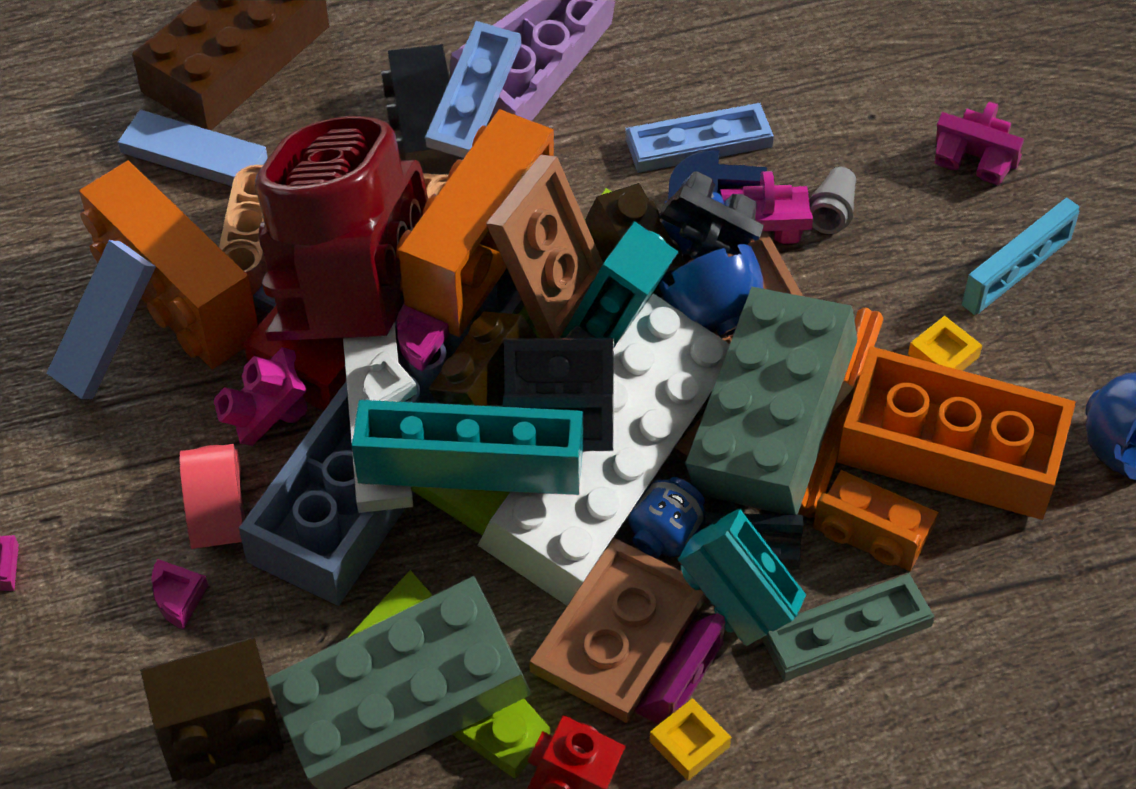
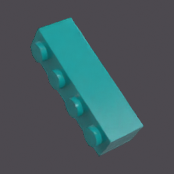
M359 400L352 440L358 484L579 495L583 455V411Z

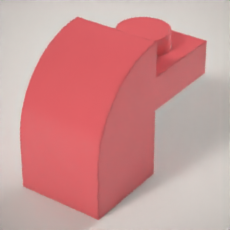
M234 444L209 445L198 449L180 451L182 494L191 549L242 542L239 527L245 520L240 487L241 465L238 449H234Z

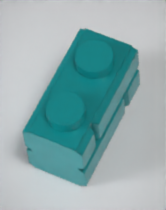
M741 509L733 511L721 518L716 524H711L694 534L678 558V561L681 563L683 577L689 586L695 590L703 591L714 605L715 614L718 613L725 617V630L730 633L735 632L746 646L766 636L769 631L773 632L792 622L797 617L806 597V593Z

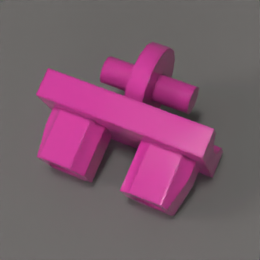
M990 101L987 103L983 114L966 109L963 118L942 112L937 123L935 164L950 170H959L963 157L967 153L981 158L977 168V177L983 181L1000 185L1010 168L1017 169L1022 155L1020 153L1024 138L1009 134L1012 123L996 118L998 104Z
M763 171L760 176V186H743L741 189H720V195L724 203L732 194H743L756 201L755 221L764 225L762 231H773L774 240L779 241L781 244L798 243L803 230H812L813 215L810 211L807 186L774 185L773 172Z
M282 347L270 360L254 356L243 369L242 380L244 388L238 391L224 387L214 398L218 420L236 427L240 443L253 446L279 419L288 423H295L305 415L307 403L303 395L306 393L307 388L294 369V362L296 360L294 350Z

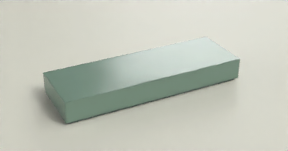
M908 573L799 613L792 622L773 632L769 631L761 639L785 682L932 627L935 616Z

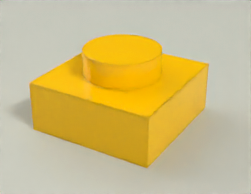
M944 315L910 342L908 355L963 371L980 357L982 344Z
M692 698L650 731L649 742L689 781L730 748L731 736Z

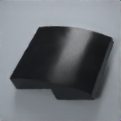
M506 338L504 340L505 395L503 396V407L583 411V451H613L614 338Z

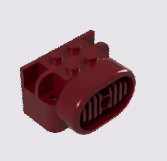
M348 116L309 124L290 133L281 140L261 167L255 179V188L263 217L259 227V242L268 269L263 278L262 285L265 294L275 298L278 311L266 330L267 341L387 336L404 304L403 292L400 291L401 270L400 260L396 257L397 246L404 232L413 230L421 219L428 200L421 165L417 160H400L395 132L389 124L382 120L363 116Z

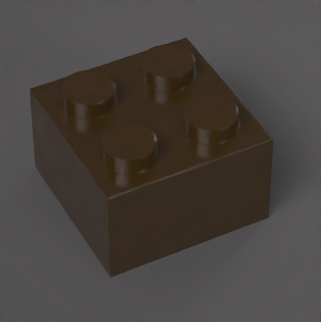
M255 637L140 669L154 730L172 782L181 779H202L211 775L218 768L239 762L247 764L260 762L268 758L273 752L284 749Z

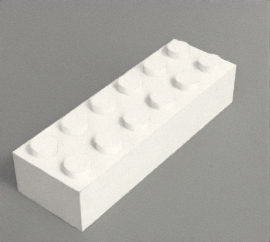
M653 293L614 347L613 451H583L579 495L510 492L491 518L478 546L568 606L641 495L713 391L730 344L699 323L692 321L681 311Z

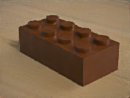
M195 0L132 53L140 90L143 94L196 126L212 130L329 28L326 0Z

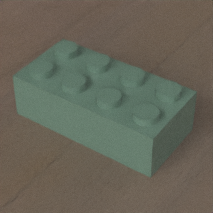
M751 287L686 460V467L692 485L703 496L779 514L798 515L832 416V411L858 340L852 305Z
M474 576L266 678L307 778L317 789H343L532 695L493 611Z

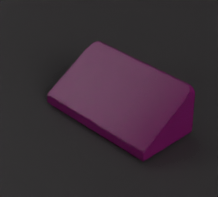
M716 613L689 625L635 710L636 713L660 724L688 702L723 646L726 622L724 621V616Z

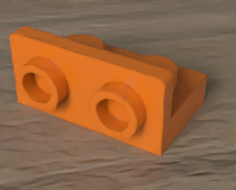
M841 470L828 494L822 493L817 502L813 529L822 532L834 542L847 543L870 553L883 564L897 565L911 572L936 524L939 512Z

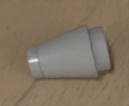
M833 168L809 198L810 211L813 215L812 227L821 233H838L846 228L853 219L856 176L848 168Z

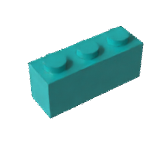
M634 221L601 266L560 338H566L572 329L579 326L596 338H614L615 347L642 310L679 251L668 245L660 235L648 231Z

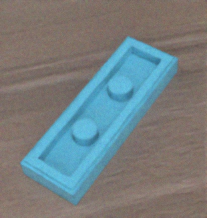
M1066 197L972 271L968 276L962 306L974 315L979 314L1070 241L1080 212V206Z

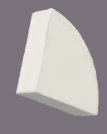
M387 349L381 351L371 360L363 383L364 400L404 402L417 394L416 382Z

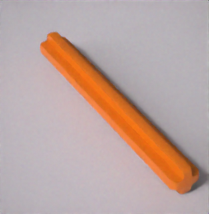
M867 307L858 310L855 317L858 340L844 378V382L854 387V391L856 390L869 347L875 346L883 322V316L879 311H871ZM850 405L825 433L798 515H804L809 519L815 518L817 502L821 494L826 493L838 457L843 426Z

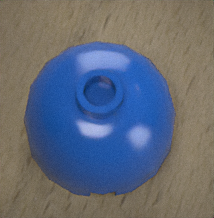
M746 244L737 245L741 254L728 257L725 248L696 258L672 272L674 284L670 287L664 281L659 284V291L663 300L709 331H717L720 338L734 335L751 287L763 288V276L759 262L752 247Z
M1131 372L1112 379L1101 389L1095 391L1087 402L1085 414L1087 416L1086 432L1088 444L1098 459L1113 471L1129 479L1136 480V372Z

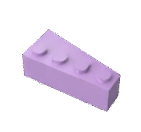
M528 0L492 25L520 33L521 46L488 124L499 109L532 121L612 24L615 0ZM466 44L451 53L450 79Z

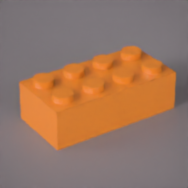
M501 109L497 111L487 126L483 125L478 129L472 148L463 160L458 159L453 164L444 187L438 195L433 194L430 196L425 204L421 219L413 230L405 231L399 240L396 257L400 260V291L403 292L404 305L447 323L450 334L457 337L462 335L507 268L486 223L540 155L554 156V129Z
M127 160L79 190L84 207V212L80 216L86 229L92 235L94 243L90 245V251L94 259L98 263L108 241L113 240L121 241L156 266L141 299L147 304L151 316L160 327L165 328L169 326L176 333L180 345L190 357L195 358L199 356L213 370L245 348V340L258 327L249 276L147 177Z
M870 346L843 426L837 463L1043 520L1055 486L1076 401Z

